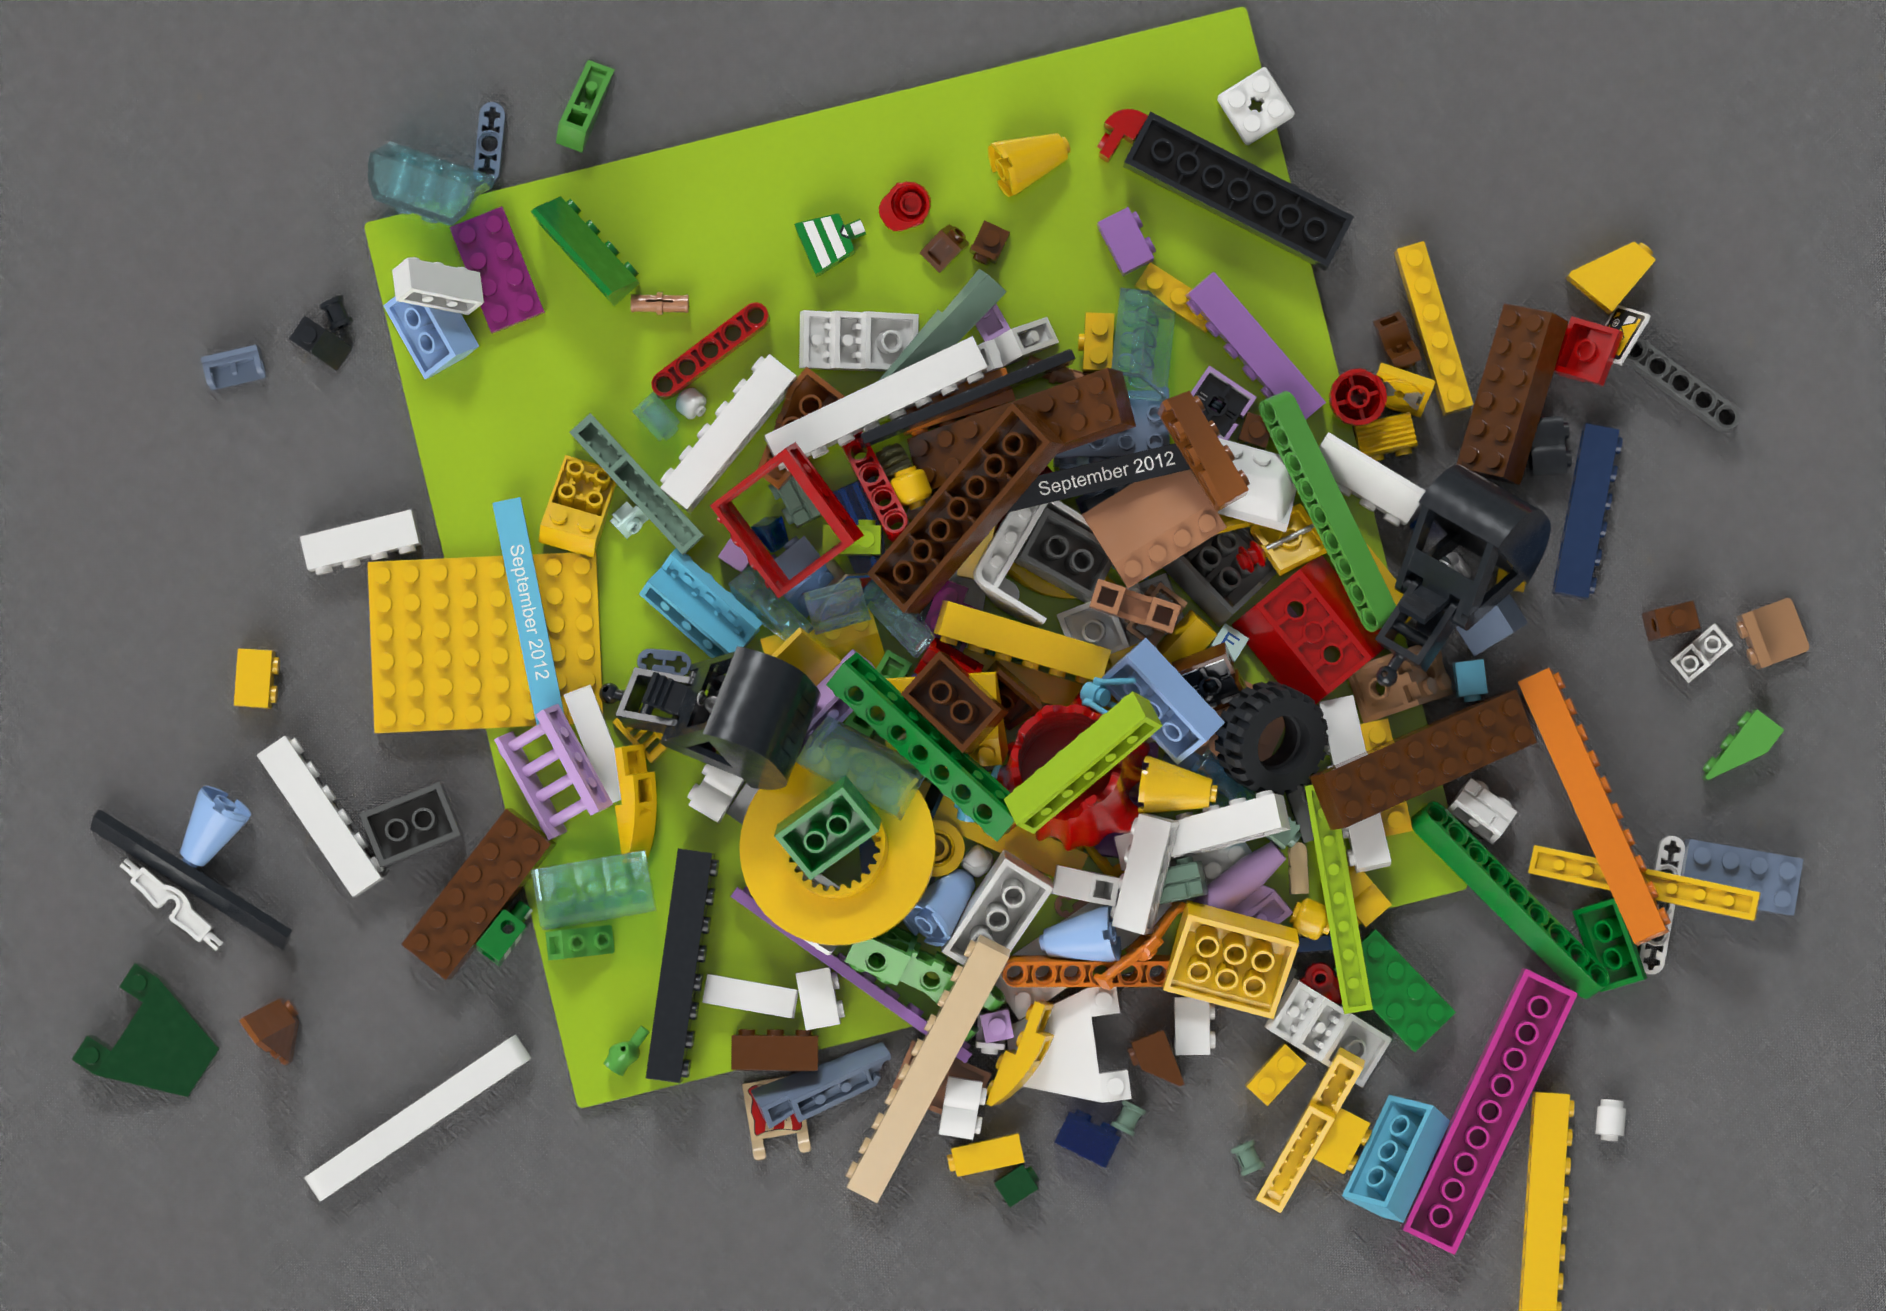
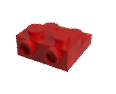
M1571 316L1554 372L1560 376L1583 383L1586 381L1604 386L1624 333L1618 329Z

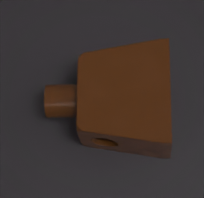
M1694 600L1641 614L1648 642L1701 629Z

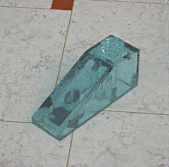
M746 567L729 583L731 593L748 610L754 612L765 627L784 641L799 627L808 634L814 629L813 625L784 596L778 599L770 587L767 589L763 577L752 567Z
M873 580L860 594L873 615L913 657L918 658L935 639V636L920 614L903 613Z

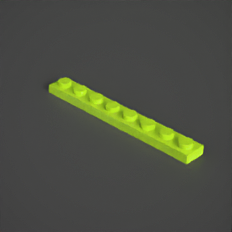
M1306 785L1305 791L1344 1014L1373 1010L1342 829L1330 830L1313 785Z

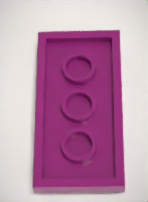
M502 206L449 227L465 268L480 272L484 299L481 308L492 334L545 313Z

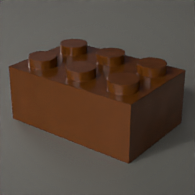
M941 651L930 660L901 693L911 705L962 753L969 755L974 752L1009 713L948 654Z

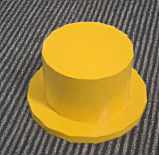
M935 819L933 824L936 836V857L932 876L940 877L948 875L958 868L963 860L965 845L962 835L955 826L947 821Z

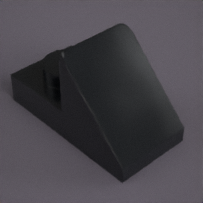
M305 315L289 338V340L336 371L339 370L353 349L349 344Z

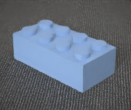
M1147 638L1122 657L1101 678L1136 679L1134 684L1104 686L1107 687V690L1110 691L1118 702L1132 691L1150 701L1162 724V727L1151 737L1177 765L1202 746L1225 723L1217 712L1208 705Z

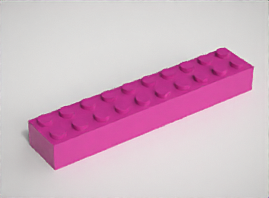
M1521 969L1406 1219L1400 1226L1402 1230L1445 1251L1456 1254L1578 993L1528 969Z

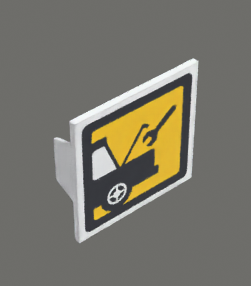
M1620 305L1614 309L1605 326L1618 329L1624 333L1613 360L1614 364L1622 366L1645 326L1649 323L1648 321L1651 317L1649 314Z

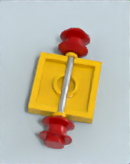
M1298 503L1292 507L1286 532L1258 524L1251 526L1250 533L1256 542L1250 541V548L1247 550L1240 546L1238 548L1239 554L1236 555V558L1243 570L1247 569L1252 573L1254 572L1255 564L1261 567L1265 566L1267 557L1278 575L1281 576L1326 554L1327 551L1311 518L1301 503Z

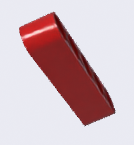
M758 302L748 304L659 371L651 382L654 393L664 400L673 398L757 335L769 323V313L766 307ZM753 310H761L764 313L763 320L758 324L751 323L748 320L749 313ZM731 327H737L741 330V336L736 341H730L726 338V331ZM708 344H714L718 347V354L713 358H707L703 355V349ZM686 361H691L696 366L694 373L691 375H683L680 372L681 365ZM663 378H668L673 382L672 389L667 393H662L657 389L658 382Z
M861 431L854 435L855 439L841 446L887 538L894 542L909 525V520L872 447L869 446L862 449L859 443L860 435L863 433ZM867 453L864 458L855 459L857 454ZM871 476L879 477L875 482H866ZM882 500H891V502L888 505L879 506V503ZM895 523H903L900 529H890Z

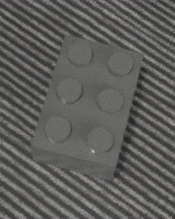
M1047 507L1042 512L1014 560V563L1084 603L1092 600L1098 579L1105 580L1112 566L1111 561L1094 534Z
M437 782L359 814L378 863L383 868L464 836L443 782Z

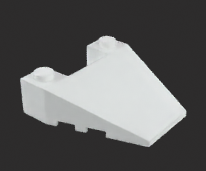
M1088 987L1054 1003L1044 1030L1053 1034L1054 1038L1041 1064L1023 1087L1102 1103L1132 1099L1127 1069L1099 1073L1092 1017L1120 1013L1117 987H1113L1111 990L1103 989L1102 987ZM1025 1018L1012 1024L1014 1038L1007 1039L1009 1050L1018 1049L1016 1047V1040L1020 1032L1025 1030L1028 1022Z

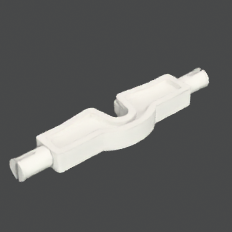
M126 858L123 861L124 863H121L119 867L132 877L130 882L144 894L154 907L161 908L168 900H175L176 907L169 916L171 922L186 931L196 941L201 942L204 940L215 951L220 948L219 946L223 945L224 942L211 932L213 926L193 909L190 899L182 890L175 886L165 885L146 867L138 868L129 858Z

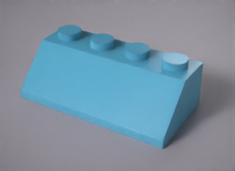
M1389 1095L1342 1197L1380 1217L1404 1223L1450 1120L1433 1105Z

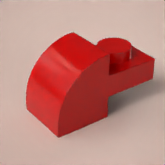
M1123 109L1110 115L1104 122V127L1112 133L1110 135L1105 133L1097 146L1101 149L1099 157L1109 162L1123 139L1133 144L1148 115L1134 109Z

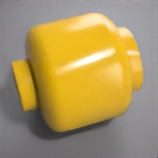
M912 466L895 472V478L891 480L890 484L901 505H908L910 510L926 505L925 499L930 497L932 490L925 471Z
M1310 898L1304 899L1302 903L1297 901L1289 923L1293 924L1292 928L1297 929L1299 935L1311 940H1318L1322 933L1328 935L1330 930L1325 905Z

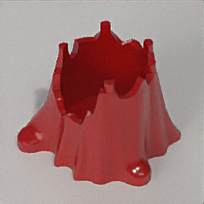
M1080 693L1076 695L1069 706H1043L1041 710L1021 725L1015 742L1007 744L1008 762L1005 766L1000 767L996 780L1012 793L1017 786L1024 783L1037 769L1043 767L1060 750L1074 741L1080 733L1093 725L1103 714L1090 707L1083 706ZM1144 741L1036 831V839L1043 841L1048 837L1058 838L1065 850L1071 851L1080 846H1096L1106 835L1111 833H1131L1133 821L1141 813H1138V807L1129 799V791L1141 780L1143 761L1150 751L1149 743ZM1016 823L1006 834H1008L1012 829L1017 827Z

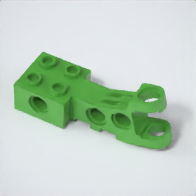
M897 926L871 940L851 944L845 962L849 963L856 971H866L873 974L880 982L885 984L892 983L897 986L899 981L925 992L936 1003L944 989L947 991L951 989L954 982L950 978L956 968V965L946 961L947 955L937 951L936 955H932L920 949L921 943L917 942L918 936ZM935 972L939 978L931 979L926 973ZM994 985L983 1006L995 1012L1004 1004L1006 997ZM973 1024L965 1042L970 1041L979 1031L978 1026L975 1027Z

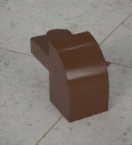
M1399 311L1373 321L1379 342L1390 366L1407 369L1412 367L1415 362L1422 360L1419 349L1412 341L1407 323Z

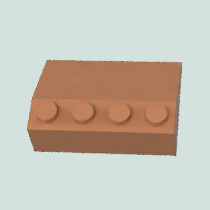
M1191 470L1132 483L1082 514L1127 588L1132 587L1227 528Z

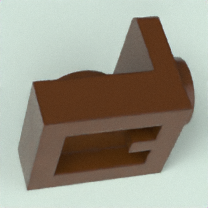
M984 220L970 248V253L974 254L973 259L984 265H988L989 262L996 264L1010 232Z
M949 224L935 235L920 254L940 273L969 245V242L959 228Z

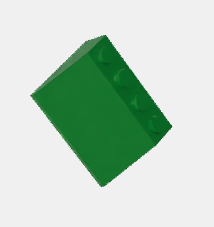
M560 196L532 209L531 213L538 224L613 306L617 305L640 284L635 278L639 274L628 261L623 265L616 257L620 252L609 240L605 244L597 236L600 230L590 219L585 223L578 214L581 210L571 199L566 202Z

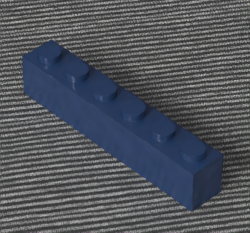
M1588 423L1582 426L1552 594L1586 600L1589 598V594H1594L1597 577L1592 576L1594 566H1599L1602 556V549H1598L1599 539L1605 537L1607 521H1603L1605 510H1610L1612 493H1608L1610 482H1615L1618 466L1613 465L1615 454H1620L1623 438L1618 437L1619 429Z

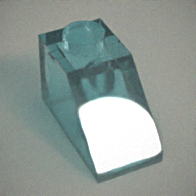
M654 392L632 411L658 441H661L663 438L666 441L669 440L679 430L677 425L680 421Z

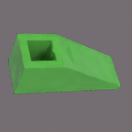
M1758 709L1752 710L1751 713L1746 711L1737 722L1739 729L1734 735L1729 733L1719 747L1723 750L1717 758L1712 756L1703 766L1702 770L1705 774L1701 778L1704 781L1712 779L1767 753L1784 729Z

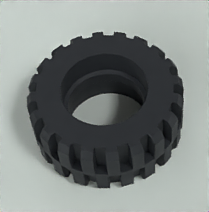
M1278 682L1255 683L1252 685L1253 689L1246 687L1241 690L1238 698L1233 697L1228 704L1230 706L1227 711L1223 710L1220 717L1225 723L1215 732L1218 735V740H1215V751L1220 753L1217 755L1220 766L1224 767V772L1228 777L1256 793L1272 790L1273 794L1284 795V792L1290 794L1298 790V785L1303 787L1310 781L1309 776L1316 774L1319 770L1318 764L1320 760L1324 761L1326 755L1324 747L1328 745V735L1325 734V731L1328 730L1327 721L1322 718L1324 714L1320 706L1316 705L1315 700L1308 695ZM1283 716L1285 735L1281 746L1270 758L1260 761L1258 743L1262 732L1269 723Z

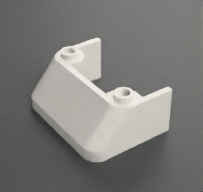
M1060 501L1008 512L974 569L975 582L996 607L1018 621L1034 627L1044 624L1047 618L1018 601L1019 590L1017 586L1006 579L1005 576L1042 512L1047 507L1093 534L1083 516Z

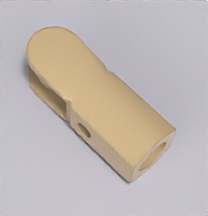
M1296 842L1292 848L1288 847L1287 851L1289 894H1309L1307 847L1301 842Z

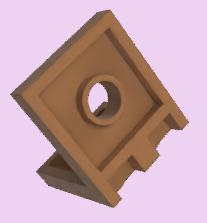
M1416 645L1406 649L1418 655L1422 647ZM1441 650L1426 672L1404 661L1397 671L1398 679L1396 683L1391 687H1385L1384 695H1380L1376 690V674L1381 667L1388 665L1394 653L1369 661L1350 676L1348 680L1363 723L1372 722L1452 695V683L1444 668Z

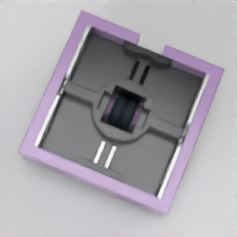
M1208 366L1191 392L1193 397L1197 395L1205 407L1203 414L1208 422L1212 420L1220 432L1218 438L1229 440L1238 426L1235 423L1238 417L1243 419L1257 398L1211 366Z

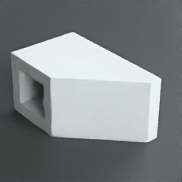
M1056 865L1053 880L1054 889L1051 893L1115 907L1120 878Z

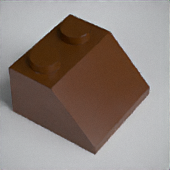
M1160 1029L1130 1041L1132 1047L1127 1049L1134 1066L1139 1064L1141 1070L1179 1087L1185 1085L1164 1030Z

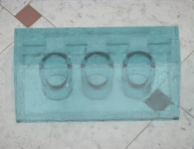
M1120 288L1111 369L1123 371L1129 398L1164 401L1167 398L1175 312L1148 290Z
M827 716L810 735L796 760L802 768L832 784L846 775L869 804L900 821L925 778L913 764L899 753L830 716Z
M645 850L531 870L540 927L543 930L657 911Z

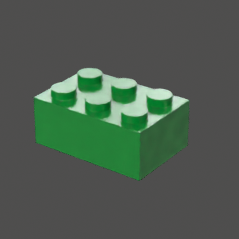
M845 775L778 823L774 837L806 876L812 880L879 832L882 819Z

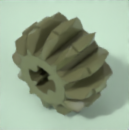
M898 443L883 447L882 450L876 453V457L889 482L895 478V472L912 467L904 448Z

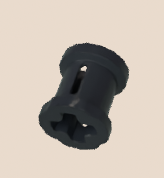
M343 295L333 297L319 305L320 309L325 311L330 321L332 332L354 322L353 318L349 317L342 302L344 300Z

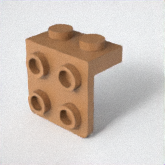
M1785 598L1736 616L1738 619L1736 623L1738 633L1742 639L1745 638L1749 648L1746 649L1747 657L1752 666L1755 665L1756 670L1809 650L1808 640L1794 603L1790 598Z

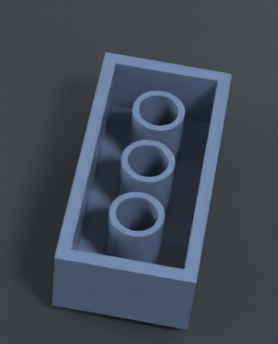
M1685 839V854L1681 876L1760 892L1759 911L1794 916L1803 859Z

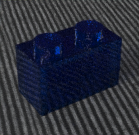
M1078 1108L1075 1113L1069 1111L1054 1143L1106 1168L1121 1139L1116 1134L1118 1129L1105 1122H1102L1101 1126L1091 1122L1092 1116Z

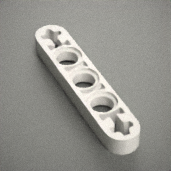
M1667 836L1659 842L1654 870L1669 869L1673 874L1681 876L1685 845L1680 838ZM1671 841H1674L1675 847L1679 848V852L1673 853L1671 862L1677 861V867L1670 864H1660L1661 858L1665 861L1668 860V851L1664 850V846L1670 845ZM1670 903L1666 911L1671 921L1667 925L1669 931H1671L1675 904ZM1670 932L1664 934L1663 938L1658 942L1650 940L1640 945L1639 956L1646 974H1656L1663 969ZM1646 943L1651 946H1662L1661 952L1655 950L1654 959L1658 960V965L1652 966L1651 970L1648 969V964L1643 963L1644 958H1649L1651 949H1645Z

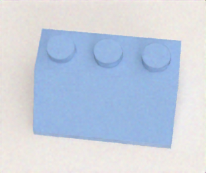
M393 297L383 305L424 379H428L464 359L479 347L460 313L396 301V297Z

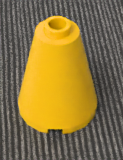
M1058 133L995 141L988 146V158L992 172H998L1001 180H998L997 183L1008 197L1017 195L1068 159V153H1070V145L1067 139L1061 137Z
M1145 756L1144 763H1149V767H1146V770H1142L1138 802L1144 803V807H1139L1138 813L1208 808L1211 802L1216 803L1218 785H1213V779L1157 758Z

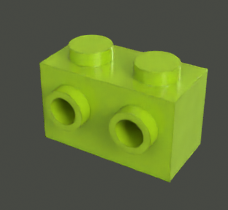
M858 520L857 526L864 536L837 555L882 556L881 525H876V520ZM823 525L824 555L841 542L829 525Z

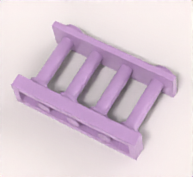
M559 704L535 714L539 724L520 736L516 737L512 731L494 739L500 755L508 764L538 819L541 830L546 834L548 840L566 833L567 829L563 823L587 809L591 816L613 805ZM546 733L553 749L534 761L529 762L522 747ZM560 759L567 774L548 786L543 787L536 772ZM574 784L581 799L557 813L550 797Z

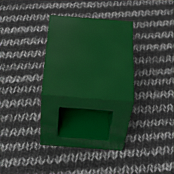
M1022 1163L996 1180L994 1184L1008 1206L1012 1207L1038 1190L1036 1182L1040 1179L1031 1166L1025 1168Z

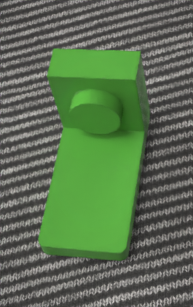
M611 925L545 932L548 961L612 954L615 952Z

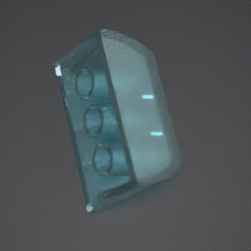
M389 142L370 152L368 161V183L373 198L376 201L396 207L395 210L397 212L420 215L422 220L429 223L440 222L453 226L471 211L480 194L493 187L495 179L494 176L394 142Z

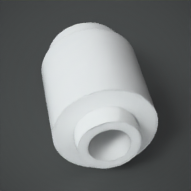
M1601 1099L1600 1106H1597L1595 1134L1601 1135V1140L1618 1142V1136H1624L1626 1109L1623 1108L1624 1101Z

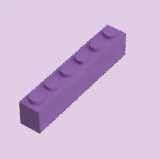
M1215 272L1210 273L1185 295L1189 299L1186 304L1196 316L1201 313L1207 320L1205 327L1215 338L1219 335L1226 344L1223 347L1233 359L1238 357L1245 366L1242 370L1252 381L1257 379L1263 386L1261 392L1266 398L1283 391L1290 392L1295 397L1305 419L1326 403Z

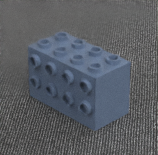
M1127 388L1136 427L1056 454L1053 458V467H1059L1060 471L1169 445V432L1157 414L1161 403L1169 398V388Z

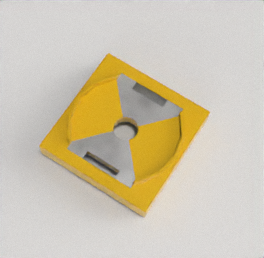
M1381 363L1376 375L1382 380L1386 388L1387 402L1385 407L1398 412H1410L1411 415L1421 418L1435 381ZM1420 396V397H1422V399H1421L1420 403L1418 404V403H1416V402H1417V400H1418V397Z

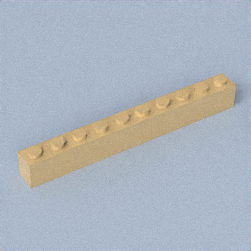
M981 934L976 942L970 940L963 954L967 957L964 965L956 966L950 978L954 982L950 991L944 989L937 1002V1005L941 1007L936 1016L930 1015L924 1027V1030L928 1031L923 1041L920 1039L916 1041L911 1051V1055L914 1056L911 1064H904L897 1078L901 1080L897 1090L891 1088L884 1102L888 1105L884 1114L880 1112L877 1114L871 1128L875 1129L871 1139L865 1137L858 1151L862 1154L858 1163L852 1161L845 1175L849 1178L848 1189L878 1203L1008 961L1010 949Z

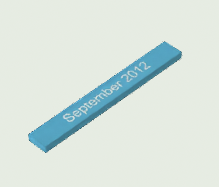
M518 497L494 502L492 504L534 714L556 704H559L564 713L522 499ZM535 715L536 724L538 725V724H539V720L537 719V717H536V715Z

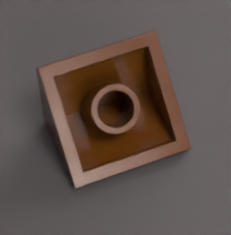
M997 660L986 671L997 673L1001 705L1009 711L1003 718L1004 725L1008 730H1011L1041 710L1043 705L1039 696Z

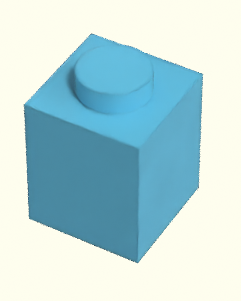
M1484 659L1453 663L1456 697H1464V702L1480 701L1481 695L1488 693Z

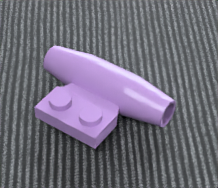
M1271 841L1238 860L1207 885L1208 895L1198 896L1193 902L1280 924L1293 911L1275 889L1264 885V883L1281 866L1286 857L1275 843Z

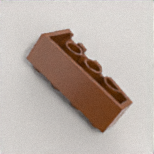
M1187 391L1164 400L1157 414L1214 509L1218 512L1246 496L1249 491L1247 486L1250 485V482L1243 470L1238 471L1232 461L1235 460L1231 449L1227 445L1223 446L1218 439L1220 432L1212 420L1208 422L1203 414L1205 407L1197 395L1193 397L1191 392Z

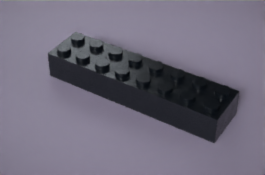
M1151 111L1123 165L1124 168L1324 271L1327 270L1354 218L1353 215Z
M679 848L677 851L646 1079L681 1083L684 1077L687 1078L690 1075L691 1060L686 1058L687 1051L693 1048L695 1031L690 1029L692 1020H697L699 1002L694 1001L696 991H701L703 974L699 973L700 962L705 963L707 945L702 944L704 934H709L711 917L707 916L708 905L713 906L715 898V888L710 887L712 877H717L719 860L715 859L714 853Z

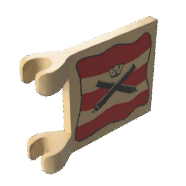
M784 1077L742 1084L755 1160H764L766 1158L763 1139L797 1133L800 1152L811 1151L806 1119L798 1122L793 1114L769 1129L751 1093V1090Z

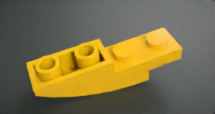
M634 744L614 748L622 804L615 805L622 862L649 857L656 825L657 793L655 771L647 772L644 744Z
M1039 1000L1029 1006L1025 1017L1028 1020L1025 1030L1020 1032L1016 1040V1047L1018 1049L1005 1050L997 1060V1075L987 1088L986 1095L989 1096L986 1102L987 1105H999L1013 1096L1023 1087L1041 1064L1054 1038L1053 1034L1044 1031L1054 1006L1053 1003Z

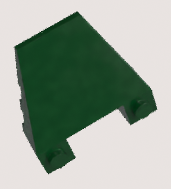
M134 963L119 988L141 1001L142 1005L114 1047H111L94 1035H87L71 1060L96 1076L189 1097L219 1051V1047L162 976L142 963Z

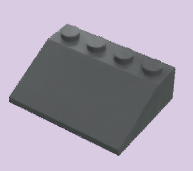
M1249 527L1216 534L1162 567L1219 628L1277 574L1267 557L1265 566L1261 567L1255 564L1254 572L1252 573L1240 567L1236 555L1239 554L1238 548L1242 546L1247 550L1250 548V541L1256 542L1250 533L1251 529Z

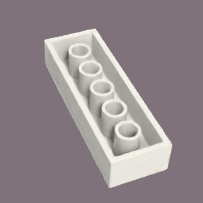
M769 354L766 359L761 356L751 368L753 374L748 381L743 378L733 390L735 397L730 403L724 401L715 412L717 419L713 424L709 425L706 423L697 434L699 441L693 448L690 445L687 446L678 458L681 463L675 470L670 468L660 481L663 485L660 488L688 513L691 514L785 398L788 388L797 379L793 372Z

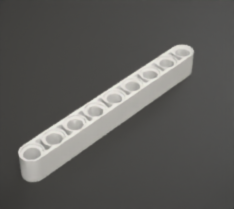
M515 1034L314 1170L304 1179L321 1202L529 1061L531 1056Z

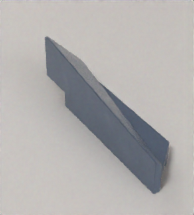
M880 1042L820 1064L818 1071H801L751 1090V1093L769 1129L793 1114L798 1122H801L876 1086L881 1078L879 1071L884 1062L891 1059V1054L885 1045Z

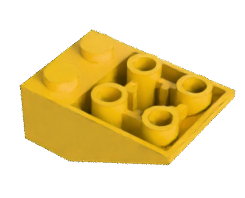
M565 455L540 525V543L594 558L616 487V482L600 465Z

